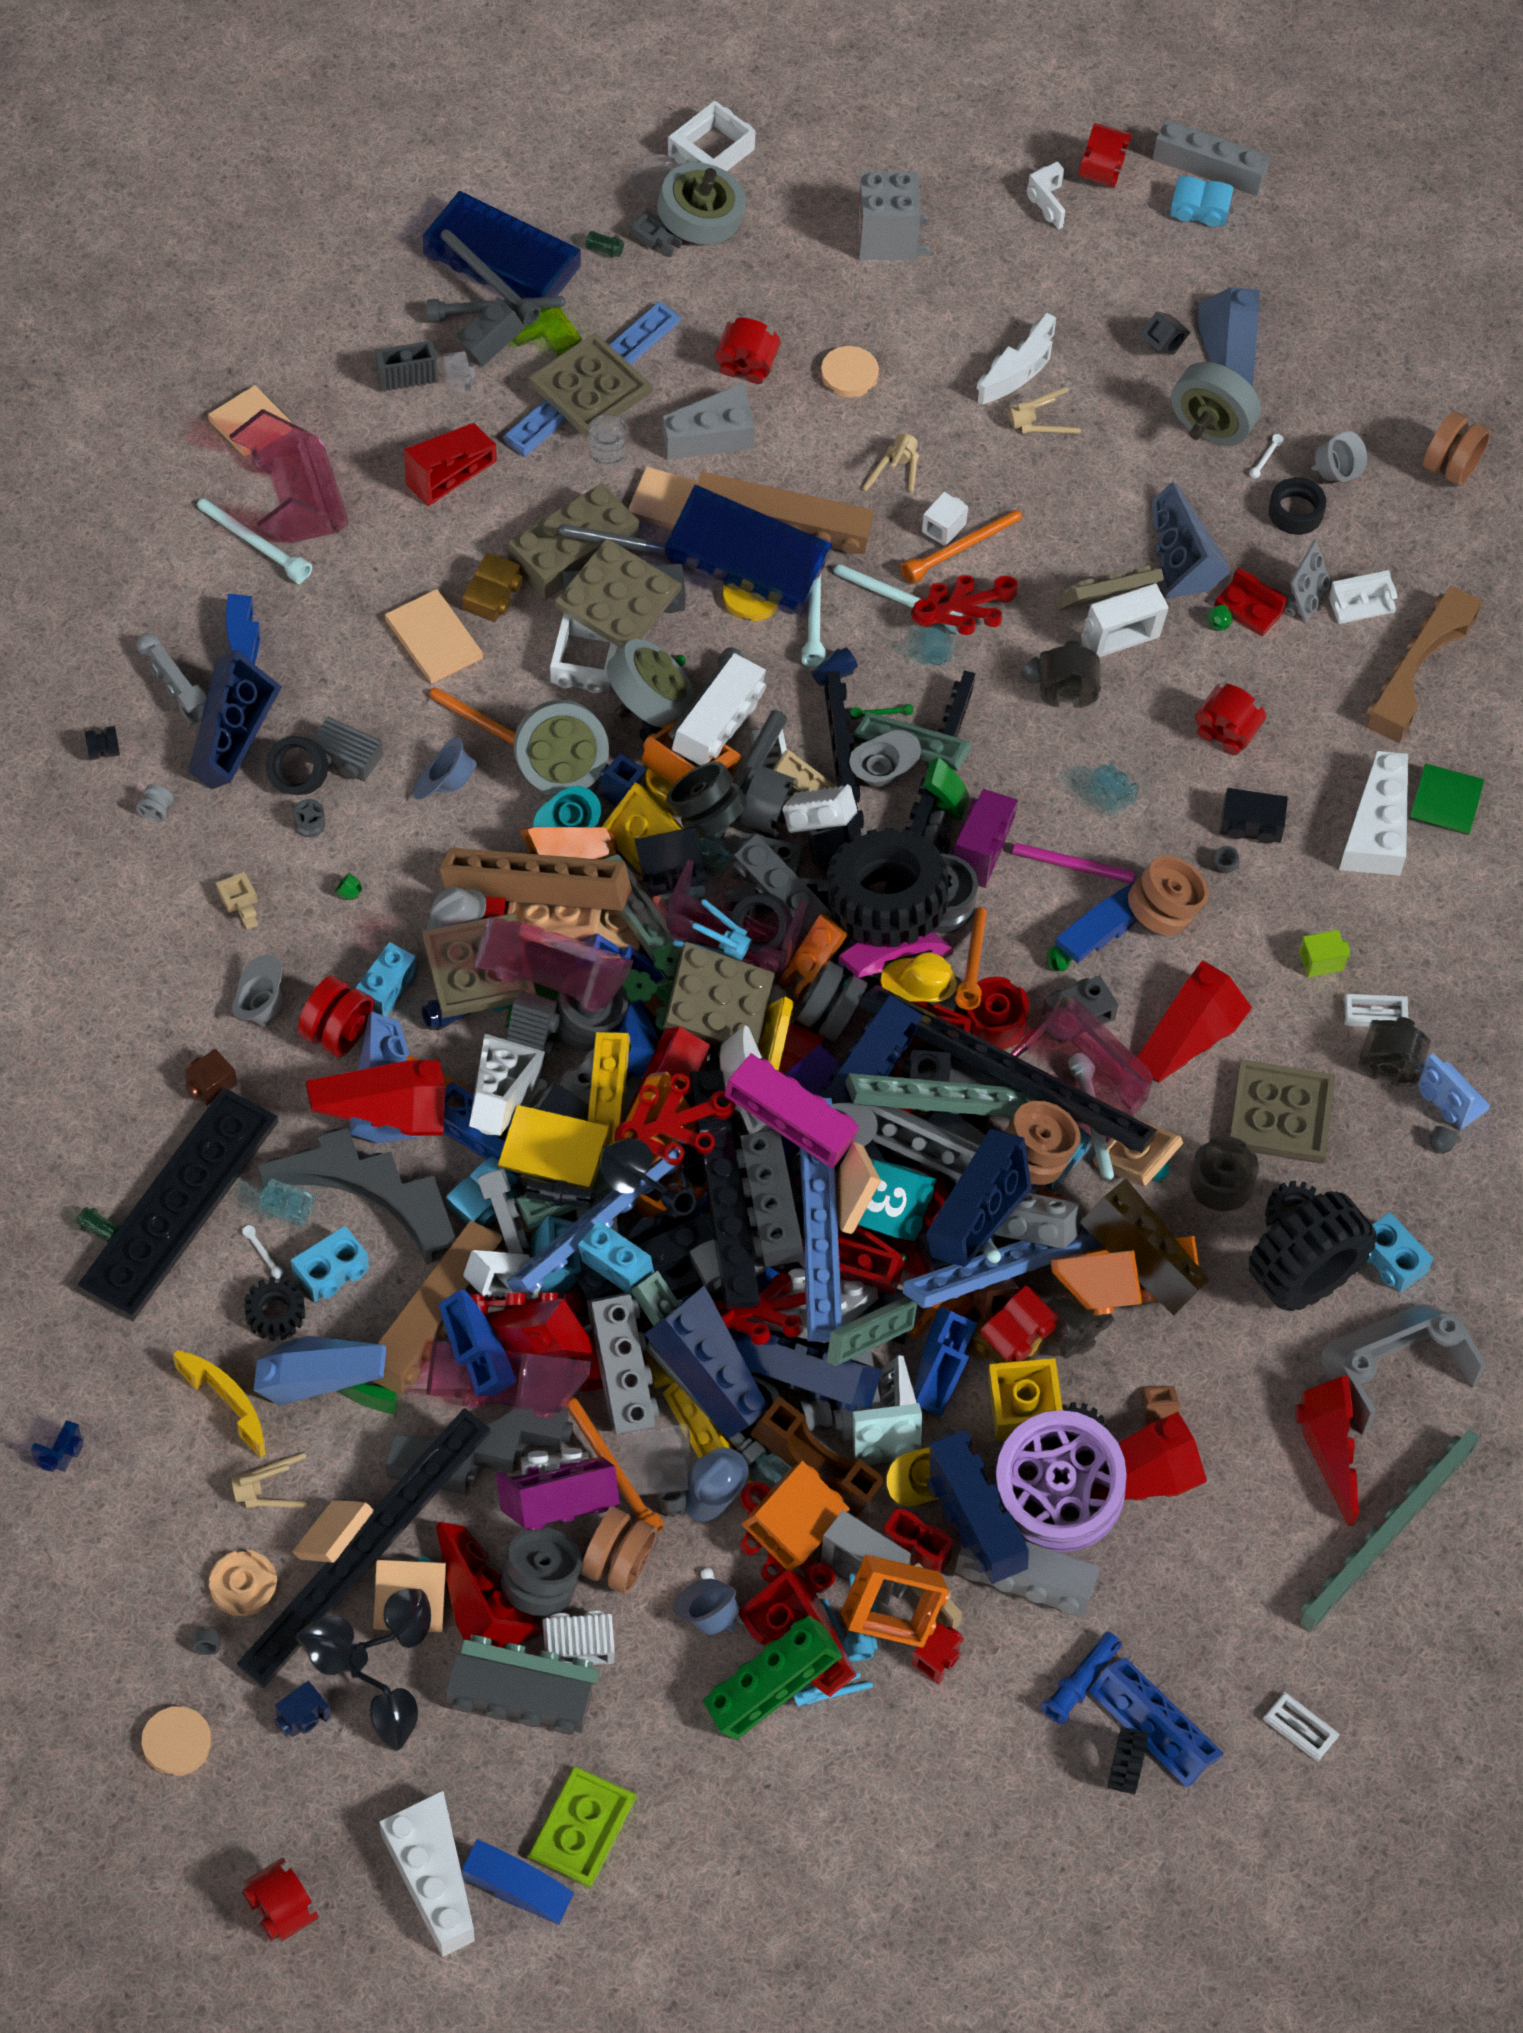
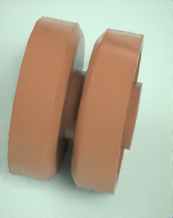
M1452 411L1435 433L1425 454L1423 468L1434 474H1439L1446 469V480L1457 486H1462L1483 456L1490 440L1491 429L1480 423H1475L1468 428V417L1457 411Z
M1170 855L1158 856L1152 860L1144 870L1143 875L1136 880L1128 893L1129 907L1134 916L1148 929L1165 936H1174L1183 932L1192 922L1193 917L1206 905L1209 898L1208 885L1202 875L1191 864L1181 858Z
M1030 1101L1022 1104L1004 1131L1005 1133L1025 1138L1031 1184L1047 1185L1056 1181L1061 1176L1069 1160L1079 1147L1081 1138L1078 1125L1071 1115L1059 1106L1046 1101Z
M612 1507L602 1519L589 1544L581 1567V1574L597 1582L608 1575V1587L626 1595L634 1586L648 1560L656 1539L657 1527L642 1520L637 1521L631 1526L630 1514Z

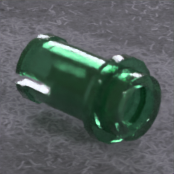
M591 230L586 239V248L607 253L610 258H614V256L620 257L623 252L624 241L620 240V237L617 235L610 237Z
M85 1207L76 1221L80 1225V1230H88L108 1243L120 1226L98 1214V1209Z

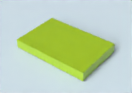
M573 1766L527 1856V1860L591 1889L637 1798V1794Z

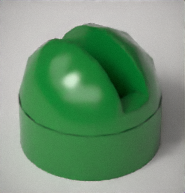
M1219 605L1210 610L1206 615L1209 624L1218 631L1228 629L1233 620L1227 605Z
M349 872L340 881L335 889V893L346 900H354L361 893L362 885L358 878Z
M1057 946L1048 948L1047 964L1049 968L1055 972H1058V969L1062 972L1068 969L1072 959Z

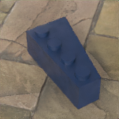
M238 650L220 656L216 660L188 770L189 773L210 789H215L232 781L282 688L281 685Z
M890 995L876 1017H871L862 1031L864 1035L860 1041L855 1040L846 1054L848 1059L844 1065L839 1063L829 1078L832 1081L829 1087H822L817 1095L822 1098H832V1104L853 1103L845 1085L849 1073L888 1077L909 1047L923 1015Z
M994 1129L989 1130L927 1231V1241L929 1242L932 1258L966 1267L1032 1190L1024 1137Z
M705 1285L682 1300L644 1333L727 1439L750 1426L769 1408Z
M769 1330L770 1340L765 1344L756 1345L751 1342L750 1335L738 1332L735 1344L749 1370L760 1373L761 1376L770 1381L779 1382L780 1380L786 1382L785 1386L793 1390L804 1392L806 1389L812 1391L811 1396L828 1402H830L831 1398L838 1400L836 1406L846 1410L856 1411L857 1406L871 1409L882 1373L881 1369L854 1359L834 1366L827 1362V1349L795 1337H787L783 1333Z
M965 1429L929 1444L930 1479L927 1480V1487L931 1496L934 1499L938 1498L942 1503V1510L946 1520L949 1523H954L958 1529L957 1533L962 1546L965 1549L970 1548L979 1573H985L991 1584H994L1027 1570L1029 1549L1010 1512L1002 1513L1003 1504L995 1484L987 1485V1478L983 1470L985 1465L979 1454L972 1456L969 1450L971 1438Z

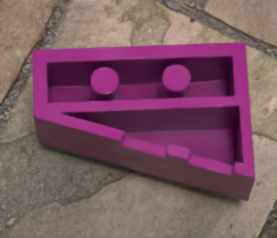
M984 788L978 799L973 798L968 812L969 818L966 823L963 822L955 847L952 848L950 855L958 856L968 862L976 872L978 886L986 888L1016 816L1018 800Z
M603 1457L560 1463L559 1469L539 1472L538 1466L529 1467L528 1474L508 1477L506 1471L496 1472L501 1511L527 1530H539L544 1528L546 1523L557 1520L559 1522L573 1521L577 1519V1515L588 1512L592 1514L604 1513L609 1510V1507L620 1504L615 1465Z

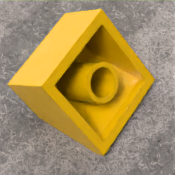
M1056 1358L989 1364L988 1387L996 1441H1006L1015 1428L1031 1417L1044 1412L1063 1410Z

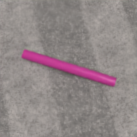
M1016 842L1012 852L1013 855L1128 883H1133L1135 871Z

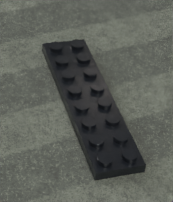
M223 1087L77 1284L78 1291L127 1319L134 1321L278 1123V1116Z

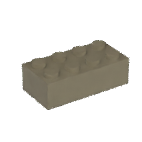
M601 483L509 540L508 560L521 565V575L546 600L562 590V572L581 571L602 545V543L561 536L558 533L560 525L566 524L639 538V520Z

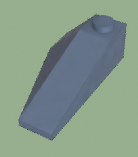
M1230 287L1199 303L1197 328L1203 338L1205 351L1211 362L1235 371L1253 388L1260 290Z
M1174 482L1170 483L1152 500L1153 528L1160 535V543L1155 545V554L1161 555V566L1156 569L1161 568L1164 580L1159 583L1165 596L1168 598L1210 591L1231 571L1221 550L1178 485Z

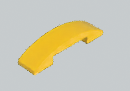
M177 1350L173 1354L175 1368L196 1390L207 1382L241 1418L237 1422L239 1436L262 1458L266 1453L261 1424L253 1405L243 1390L225 1372L209 1361L188 1352Z

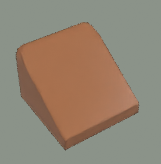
M1175 1386L1142 1388L1146 1425L1180 1411Z

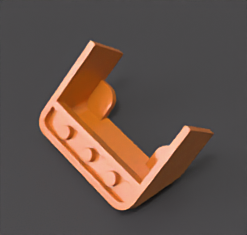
M1195 1236L1175 1238L1199 1266ZM1105 1247L1050 1260L1052 1273L1087 1310L1094 1309V1315L1114 1313V1307L1142 1304V1300L1143 1302L1158 1301L1139 1282L1134 1250L1110 1253Z

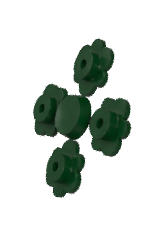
M671 944L665 945L664 948L657 947L652 952V957L655 960L654 968L662 971L668 978H664L656 984L650 980V975L647 972L639 973L636 970H628L625 974V979L620 984L621 988L626 991V998L631 1002L639 1000L648 1002L651 995L656 993L658 1000L665 1004L664 1007H658L655 1012L657 1015L655 1026L662 1031L666 1029L663 1028L674 983L673 978L676 975L681 950H675V947Z

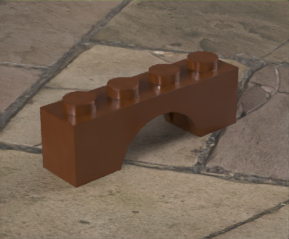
M780 1396L750 1433L751 1436L791 1467H794L801 1461L813 1467L818 1472L820 1479L830 1489L835 1490L841 1495L843 1502L850 1508L849 1512L855 1517L866 1507L886 1480L860 1458H845L824 1447L810 1432L806 1423V1416Z

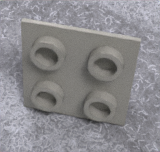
M1313 540L1290 582L1292 591L1286 600L1284 612L1289 616L1301 615L1305 624H1307L1312 613L1316 612L1321 596L1328 590L1330 585V576L1327 574L1323 555L1320 553L1317 540Z

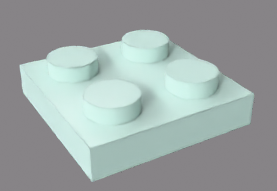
M919 1403L853 1412V1459L860 1458L867 1465L894 1462L897 1457L905 1453L921 1449L922 1412Z

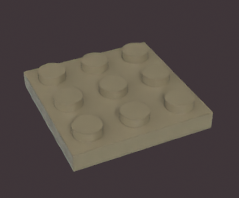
M595 332L529 377V385L586 438L651 394L653 385Z
M607 538L557 598L555 608L617 647L622 648L629 640L643 638L681 591L682 584Z
M1151 565L1133 569V571L1125 573V575L1122 572L1104 576L1105 578L1098 579L1097 582H1094V578L1083 580L1069 586L1067 589L1061 590L1062 595L1055 598L1054 603L1058 611L1113 598L1163 581L1162 569L1152 570Z
M515 913L422 931V939L442 1018L513 1005L522 991L536 995Z
M685 942L681 949L663 1028L668 1029L680 1026L706 1043L721 1047L725 1041L743 1026H747L758 1048L775 973Z
M1241 1059L1228 1148L1324 1164L1336 1075Z

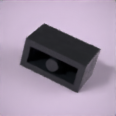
M1227 788L1223 802L1220 834L1228 835L1233 839L1251 838L1258 839L1260 842L1267 844L1273 842L1281 843L1285 828L1288 796Z

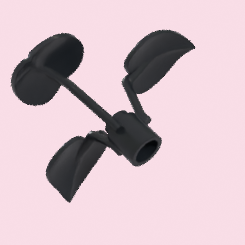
M625 1138L606 1145L602 1150L600 1169L604 1180L611 1188L621 1193H632L637 1189L640 1180H643L662 1192V1204L669 1209L657 1212L654 1219L642 1217L635 1222L627 1238L634 1245L637 1246L678 1227L677 1222L667 1216H685L694 1210L696 1197L692 1193L693 1188L689 1186V1182L697 1187H706L701 1154L694 1147L685 1143L682 1145L684 1157L681 1164L685 1167L680 1170V1176L683 1186L672 1183L666 1187L645 1175L651 1168L653 1157L651 1149L643 1141L636 1138Z
M401 1589L388 1598L384 1606L383 1616L387 1628L392 1632L386 1636L352 1644L354 1639L353 1627L345 1618L339 1616L319 1619L306 1626L295 1636L296 1640L306 1651L311 1663L319 1672L325 1675L350 1672L352 1678H359L383 1691L384 1694L377 1695L372 1699L370 1717L380 1739L393 1751L400 1750L416 1726L418 1719L416 1700L404 1688H396L391 1692L387 1685L362 1673L361 1669L368 1662L366 1649L392 1641L396 1637L404 1648H412L424 1640L431 1624V1607L428 1597L422 1589Z

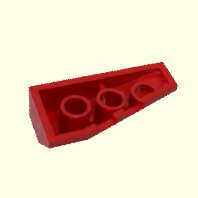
M1202 960L1181 988L1135 1059L1132 1067L1154 1081L1161 1082L1185 1066L1189 1060L1201 1052H1206L1212 1048L1213 1044L1225 1036L1228 1037L1233 1034L1251 1011V1005L1229 975Z
M407 1060L306 1081L305 1085L311 1111L346 1120L354 1117L370 1121L371 1126L381 1128L382 1125L401 1129V1134L409 1136H442L444 1132L445 1082L439 1060Z
M564 1298L490 1312L484 1315L505 1351L573 1358L594 1354L597 1350Z
M1341 1376L1304 1391L1300 1404L1295 1405V1420L1297 1424H1302L1303 1436L1347 1526H1354L1359 1515L1357 1472L1355 1468H1350L1349 1465H1352L1354 1460L1355 1440L1354 1438H1348L1347 1435L1350 1429V1419L1353 1418L1349 1377Z
M1179 1412L1149 1424L1118 1443L1124 1456L1127 1474L1124 1500H1146L1147 1497L1164 1495L1166 1497L1178 1496L1207 1482L1196 1441ZM1095 1457L1091 1458L1090 1460L1086 1461L1081 1465L1088 1466L1092 1464L1095 1460ZM1105 1466V1468L1101 1472L1109 1475L1108 1470ZM1095 1482L1090 1499L1106 1500L1110 1489Z
M439 1522L436 1525L443 1562H446V1579L455 1623L463 1640L470 1641L471 1635H477L492 1639L491 1646L504 1648L506 1642L519 1644L538 1636L543 1630L535 1615L520 1611L507 1601L501 1591L500 1579L502 1573L498 1574L494 1569L486 1565L489 1555L466 1527Z
M790 1569L785 1571L739 1609V1616L751 1636L765 1647L770 1642L778 1640L790 1631L791 1626L795 1622L805 1619L807 1616L824 1624L843 1655L840 1660L810 1682L827 1696L831 1697L857 1676L817 1594L807 1579Z

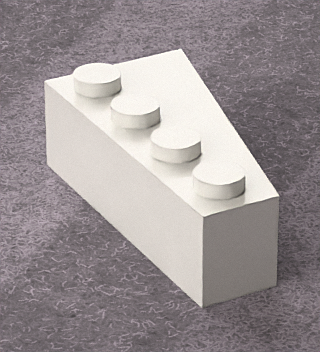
M734 653L676 731L672 751L699 765L708 763L712 758L716 759L723 745L755 710L757 702L766 688V683L763 682L766 669Z
M1377 751L1339 870L1401 876L1406 860L1408 754Z
M484 1034L469 1126L479 1129L481 1133L486 1135L500 1136L512 1121L517 1105L523 1106L537 1088L545 1052Z
M441 1791L380 1821L379 1824L381 1837L442 1957L475 1940L474 1927L444 1792Z

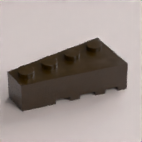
M1127 1178L1107 1193L1080 1221L1110 1253L1134 1250L1139 1282L1173 1316L1209 1281L1204 1275L1203 1270L1187 1254Z

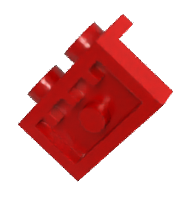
M1238 568L1234 572L1233 581L1215 599L1214 606L1227 605L1235 620L1263 637L1283 615L1287 599L1278 590L1270 588L1258 580L1255 575Z

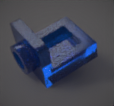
M66 1420L52 1449L34 1443L31 1452L36 1465L50 1472H53L55 1469L65 1472L72 1457L77 1458L83 1447L84 1439L81 1437L79 1424Z

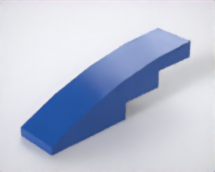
M1135 882L1120 889L1083 915L1056 938L1055 945L1079 964L1094 949L1099 951L1114 937L1119 938L1138 921L1128 902V893Z

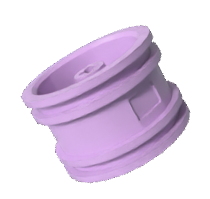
M1064 1410L1044 1412L1027 1419L1015 1428L1004 1442L997 1462V1490L1000 1493L1003 1504L1002 1513L1010 1512L1024 1541L1058 1553L1083 1550L1096 1544L1110 1532L1117 1523L1124 1506L1127 1475L1124 1456L1118 1442L1111 1433L1093 1418L1078 1412ZM1059 1440L1061 1447L1054 1450H1041V1444L1047 1441ZM1087 1451L1093 1454L1095 1460L1092 1464L1083 1466L1076 1461L1077 1454ZM1032 1466L1037 1470L1038 1475L1031 1481H1025L1019 1476L1020 1470L1023 1467ZM1105 1466L1108 1470L1109 1475L1101 1472L1105 1468ZM1095 1482L1110 1489L1106 1500L1090 1499ZM1013 1491L1021 1493V1496L1018 1498V1500L1016 1499ZM1030 1500L1044 1511L1036 1518L1024 1510ZM1067 1507H1073L1079 1511L1080 1516L1074 1522H1067L1062 1519L1061 1512ZM1090 1511H1096V1513H1094L1090 1517Z

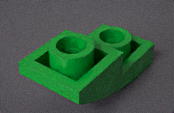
M940 758L931 760L923 786L938 797L936 804L954 819L961 820L969 796L968 790L960 777Z
M366 1382L338 1390L341 1394L360 1405L396 1415L398 1406L397 1393L379 1384L370 1386Z

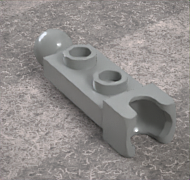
M151 633L141 635L137 641V649L143 656L151 658L152 662L149 663V667L156 679H163L166 683L165 689L173 701L178 699L180 713L190 726L200 722L207 699L205 693L198 684L192 687L162 647L156 635Z
M504 1168L478 1176L477 1179L484 1199L491 1198L509 1253L527 1255L525 1249L530 1247L525 1230H518L515 1218L519 1217V1212L514 1198L508 1199L506 1192L510 1191L511 1187Z

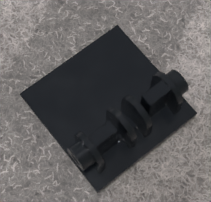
M696 826L634 839L645 892L649 897L708 885Z

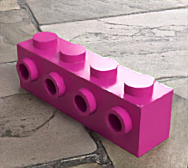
M750 1053L728 1079L724 1096L832 1169L851 1147L852 1143L855 1142L859 1125L849 1115L840 1113L829 1106L821 1096L811 1094L801 1087L797 1080L790 1076L786 1077L774 1069L773 1065L766 1059L758 1058Z

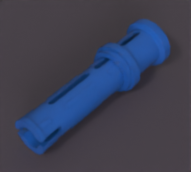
M1108 1631L1104 1632L1097 1644L1085 1656L1075 1671L1069 1677L1061 1678L1057 1683L1058 1689L1049 1699H1044L1040 1704L1045 1715L1058 1724H1065L1068 1720V1713L1076 1703H1082L1086 1698L1085 1690L1089 1687L1090 1683L1122 1647V1643L1118 1641L1119 1638Z

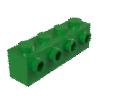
M807 1616L805 1619L795 1622L791 1626L790 1631L781 1638L767 1644L764 1651L752 1661L743 1663L728 1680L715 1685L711 1693L702 1701L720 1733L738 1740L840 1660L843 1655L825 1625Z

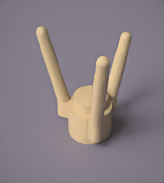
M1064 387L1028 402L1009 406V418L1013 429L1021 428L1022 434L1029 432L1080 433L1081 429L1074 427L1031 425V422L1036 421L1035 408L1054 402L1056 397L1067 393L1069 389Z
M907 433L898 434L894 444L888 447L885 456L869 476L862 490L867 491L892 457L890 464L892 468L896 467L897 463L906 464L910 462L908 491L912 493L914 491L916 466L920 457L916 452L918 447L917 439Z
M306 1453L288 1457L252 1472L232 1476L231 1481L236 1503L245 1501L246 1508L257 1506L307 1507L305 1501L257 1499V1495L263 1494L260 1480L288 1471L290 1469L289 1465L307 1457Z

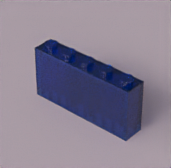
M460 190L422 235L423 253L431 260H439L449 265L454 271L458 273L463 272L475 278L480 284L490 285L441 238L443 230H450L521 299L558 296L581 267V249Z
M695 484L665 544L664 556L668 557V560L673 564H682V566L686 565L695 569L702 577H714L723 581V584L732 590L741 589L746 591L757 601H769L777 604L778 608L785 613L801 615L830 555L832 543Z

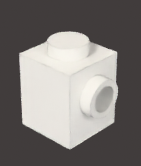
M943 492L924 513L922 533L946 547L966 525L968 506L959 498L952 497Z

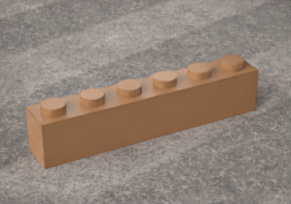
M701 471L693 498L691 516H696L703 521L717 520L718 523L734 528L740 527L757 531L761 534L780 536L791 541L798 540L815 544L819 547L843 550L849 554H865L874 510Z
M450 847L439 868L445 889L449 887H459L463 890L476 889L481 891L484 896L504 897L506 901L622 911L632 890L625 861Z
M470 1220L378 1344L387 1347L384 1378L373 1380V1382L400 1395L403 1394L409 1385L412 1386L416 1383L423 1365L426 1361L430 1362L433 1360L437 1353L438 1345L443 1338H448L438 1303L460 1289L466 1290L468 1294L478 1293L463 1276L471 1251L507 1253L505 1251L503 1235Z

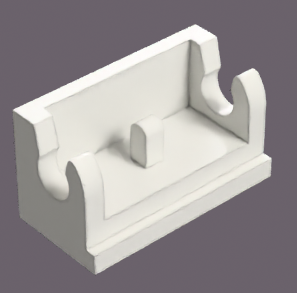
M1389 570L1332 582L1329 601L1339 624L1395 613L1396 607L1393 599H1397V592Z

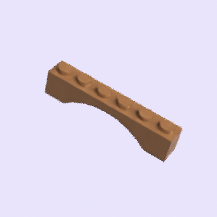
M1450 585L1445 595L1441 593L1438 595L1432 607V610H1434L1432 616L1427 614L1420 625L1419 630L1422 632L1418 637L1413 635L1406 649L1408 652L1405 658L1399 657L1393 669L1395 675L1392 679L1387 677L1380 690L1382 696L1379 700L1374 698L1366 713V715L1370 716L1367 728L1398 743L1401 742L1414 720L1417 709L1414 695V676L1417 669L1438 648L1466 637L1479 615L1483 600Z

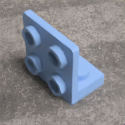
M1434 1053L1427 1056L1418 1083L1419 1090L1427 1101L1435 1103L1445 1121L1454 1124L1461 1130L1489 1110L1490 1105L1449 1061L1443 1063Z

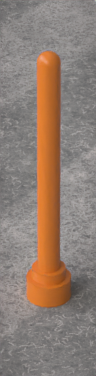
M1013 510L923 559L910 558L900 565L902 575L910 584L922 580L928 569L1020 521L1022 518L1021 511Z
M432 688L429 695L433 700L514 746L515 732L439 688Z
M978 907L974 911L965 979L956 990L955 1001L959 1007L966 1010L977 1008L981 1002L982 990L977 984L987 915L983 907Z
M573 1397L569 1398L566 1401V1408L596 1455L605 1458L615 1465L618 1489L637 1517L635 1522L642 1520L657 1527V1533L665 1527V1523L659 1514H654L652 1510L646 1508L579 1401Z

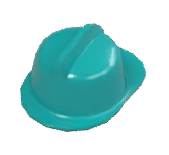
M570 786L560 791L541 806L535 814L533 827H595L601 816V804L597 796L590 789L582 786Z

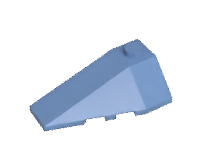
M371 1011L367 1019L358 1070L407 1061L406 1057L409 1055V1050L400 1021ZM354 1117L350 1119L351 1135L375 1143L422 1137L401 1134V1129L386 1125L377 1128L371 1126L370 1121Z
M305 1336L283 1342L257 1360L254 1391L278 1405H284L384 1378L387 1347L382 1344Z

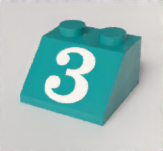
M870 1159L881 1182L858 1225L896 1238L916 1241L917 1235L923 1226L926 1209L933 1198L937 1179L905 1166Z

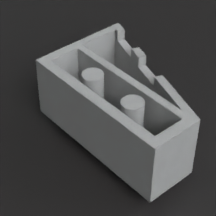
M745 383L664 415L662 437L667 460L754 449L755 426Z

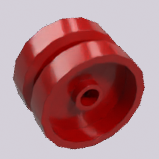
M330 975L324 978L312 992L302 1010L298 1021V1035L312 1044L317 1045L321 1042L323 1050L336 1057L341 1058L354 1047L366 1029L368 1015L371 1011L373 1012V997L356 988L350 991L349 984L336 976Z

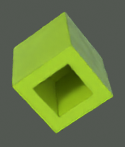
M1339 929L1303 936L1299 954L1308 978L1344 971L1346 961L1350 958V948L1348 942L1342 940Z

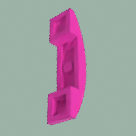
M932 931L924 938L919 936L918 940L914 943H900L899 947H890V944H882V947L872 946V943L868 941L865 944L858 942L841 954L838 961L856 977L860 978L882 972L885 961L928 952L944 957L952 955L954 948Z

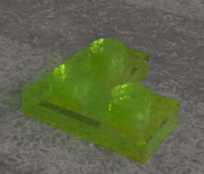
M561 308L541 309L539 318L532 325L525 326L526 328L513 339L515 345L519 347L544 337L556 356L564 354L582 341V337Z

